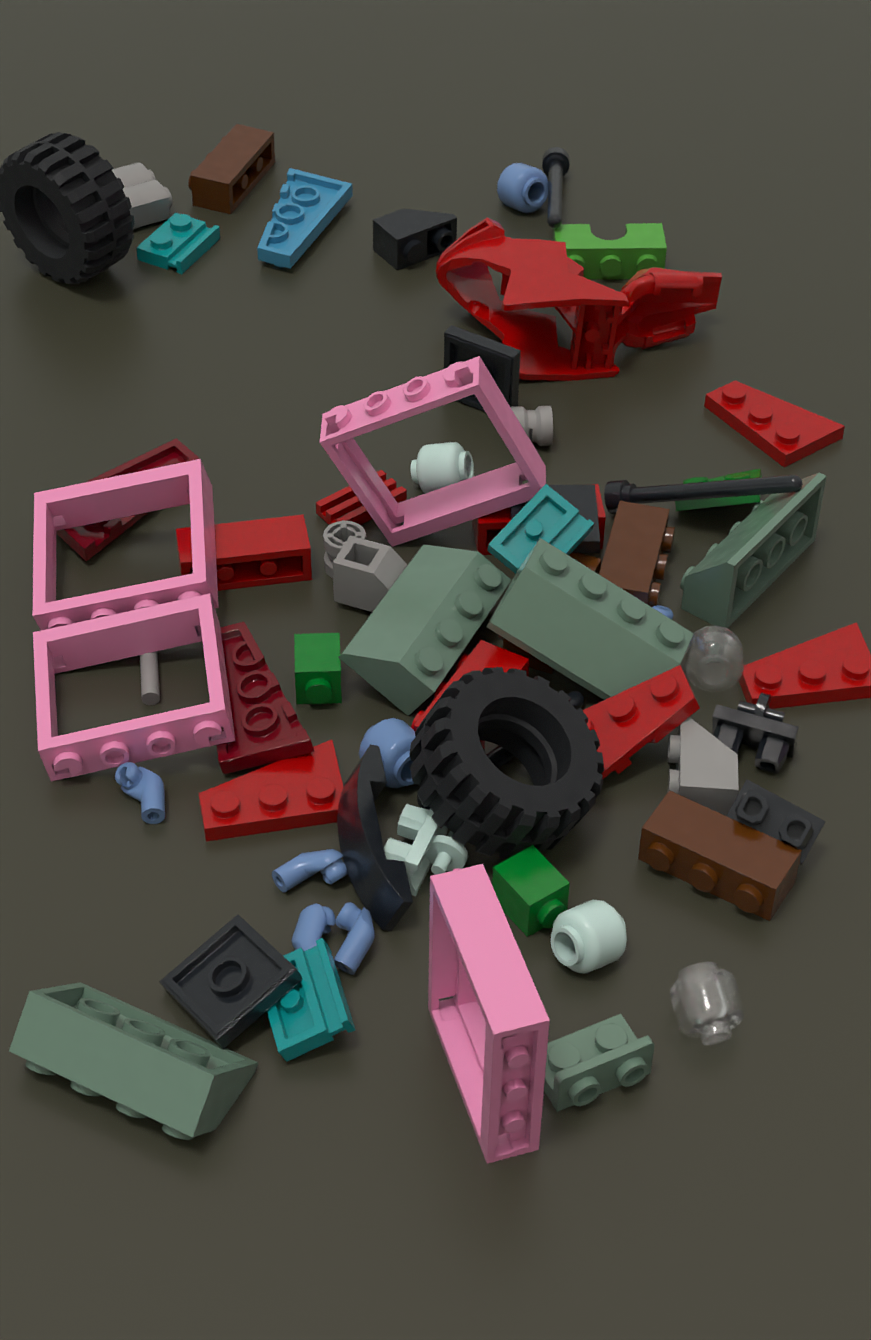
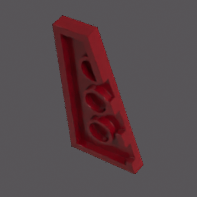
M175 438L86 482L200 458ZM147 513L58 530L56 533L85 561H88Z
M245 622L220 627L235 741L216 745L218 761L223 775L314 752L309 735L300 724L296 712L290 702L287 701L278 680L269 669L261 650Z

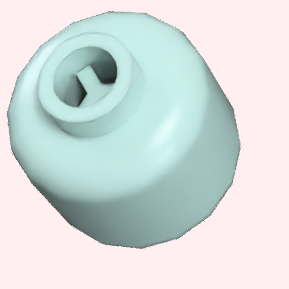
M457 442L424 445L418 452L417 459L411 462L412 481L414 484L420 485L424 494L474 477V463L471 453L464 451L463 447Z
M590 900L557 916L551 934V948L555 957L563 965L574 972L586 974L620 959L626 949V925L614 907L605 901Z

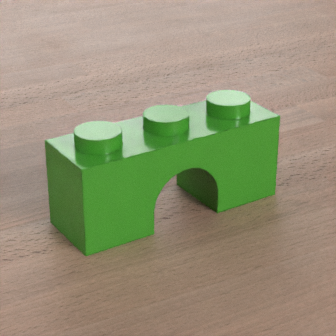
M662 223L626 224L625 236L616 240H604L594 236L591 232L590 224H561L558 228H553V241L566 242L567 256L584 268V278L631 279L642 269L654 267L665 269L667 246Z

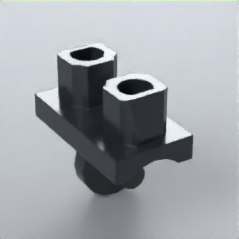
M762 692L757 704L740 700L737 710L717 704L713 713L712 735L735 753L739 754L742 744L758 748L755 766L760 770L774 774L779 773L787 757H794L799 727L783 722L785 712L769 708L770 694Z
M747 779L727 814L729 818L802 850L799 863L801 866L826 822Z

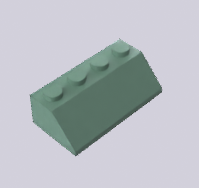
M816 473L803 478L802 488L797 492L770 494L764 501L760 500V502H757L751 514L742 522H736L722 542L713 544L705 558L697 566H691L687 569L680 584V588L683 590L681 609L725 631L815 541L827 476L822 473Z
M541 538L518 568L487 625V628L604 700L680 665L694 634Z
M423 544L338 658L409 716L436 691L507 588L511 579L478 551Z
M81 982L29 991L9 1052L26 1059L25 1065L29 1069L45 1075L58 1074L71 1080L70 1087L75 1091L89 1096L103 1095L116 1101L115 1107L120 1112L136 1118L150 1117L163 1124L162 1130L165 1133L183 1140H191L193 1137L216 1130L256 1072L258 1062L227 1048L222 1049L218 1044Z

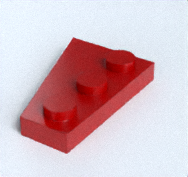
M736 380L707 393L705 397V408L783 467L843 439L844 425Z
M856 622L741 666L738 681L746 702L757 704L758 698L763 692L771 695L769 706L771 709L871 698V654Z
M681 665L583 710L588 717L587 726L589 730L596 731L600 742L597 752H602L603 779L613 771L620 774L632 764L629 758L647 743L657 744L700 709Z
M331 739L314 746V752L279 760L199 793L206 842L336 823L343 783L333 740Z

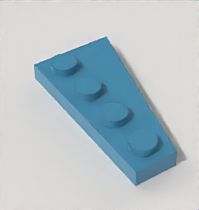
M289 168L287 182L282 185L280 190L279 202L275 203L273 207L272 219L270 222H267L257 247L258 260L274 264L277 267L291 269L353 196V184Z

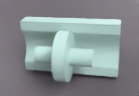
M406 804L400 815L397 835L414 840L411 845L388 838L384 851L386 859L404 861L411 895L416 896L431 864H433L431 871L435 875L445 873L446 871L450 872L456 868L462 869L468 859V852L464 845L452 838L454 835L452 831L446 836L447 827L444 825L440 828L432 819L434 812L431 808L427 810Z

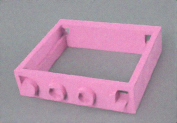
M480 356L465 362H456L448 368L424 377H415L405 384L386 391L374 392L367 398L345 406H336L322 414L320 444L392 547L529 501L546 484V465ZM475 394L516 462L397 503L354 440V437Z
M201 459L34 493L32 616L40 630L208 593L211 594L214 607L219 608L213 488ZM190 504L192 574L56 601V531Z
M210 593L33 632L38 752L51 782L116 768L126 762L137 763L235 741L220 623ZM203 642L209 703L58 736L55 674L145 653Z
M479 864L462 869L456 868L450 872L430 876L428 1010L485 1160L488 1164L537 1151L540 1144L550 1019L484 865ZM453 996V998L439 1001V999Z

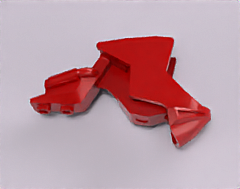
M488 217L471 227L441 254L436 265V277L439 284L464 309L502 340V344L521 350L519 379L576 381L614 377L619 373V367L614 365L616 349L621 343L627 347L647 349L686 338L694 333L696 325L695 314L716 309L722 280L721 273L677 271L654 267L639 270L619 292L584 278V268L567 256L566 242L506 237L505 230L499 222ZM488 267L502 273L500 295L504 296L503 301L499 299ZM555 307L573 330L570 350L558 346L556 316L527 309Z

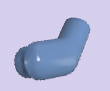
M126 762L120 765L116 770L115 780L121 786L123 792L141 802L142 820L149 824L162 822L165 819V789L162 779L152 771L138 767L133 762Z
M335 849L299 854L273 870L272 878L282 892H287L319 871L323 875L324 881L328 884L336 882L348 873L341 859L343 854Z
M352 902L344 904L335 919L336 925L347 930L348 933L334 957V962L340 970L354 975L374 941L375 931L371 913L365 907L361 910Z
M317 903L303 909L291 939L294 949L297 950L302 947L306 951L317 946L316 940L320 939L322 934H327L331 931L329 925H335L334 912L329 907L321 906Z

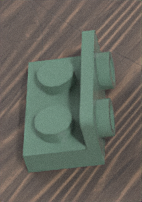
M622 1014L548 1043L544 1092L558 1112L573 1105L584 1106L589 1104L599 1094L621 1085L625 1087L635 1085L651 1073L655 1045L649 1036L637 1039Z

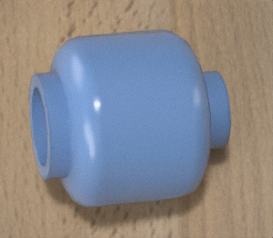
M523 163L511 164L500 174L497 183L499 199L505 206L524 213L535 212L541 208L547 199V176L542 170Z
M396 718L382 720L366 731L360 744L359 757L360 759L362 758L370 744L379 746L387 781L386 787L396 789L414 784L410 770L413 761H411L409 754L411 742L416 737L415 731L403 720Z

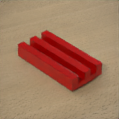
M383 470L377 471V474L397 503L407 500V490L404 487L397 488V482L394 479L386 480V473ZM350 486L316 502V514L329 525L338 521H352L362 525L372 519Z

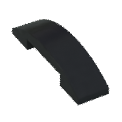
M370 744L348 777L341 792L337 815L338 837L347 873L360 900L382 930L392 931L413 903L404 861L386 859L374 801L387 784L379 746Z

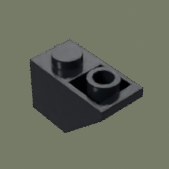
M403 208L373 219V251L397 271L442 254L457 240V217L454 214Z

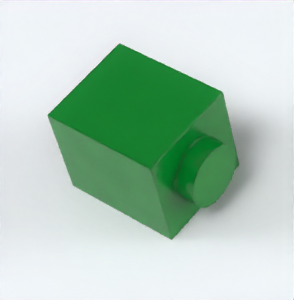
M340 633L294 634L296 704L342 703L341 661L338 658L340 656Z
M533 845L493 867L492 886L503 912L527 937L543 928H552L557 916L568 910L570 883Z

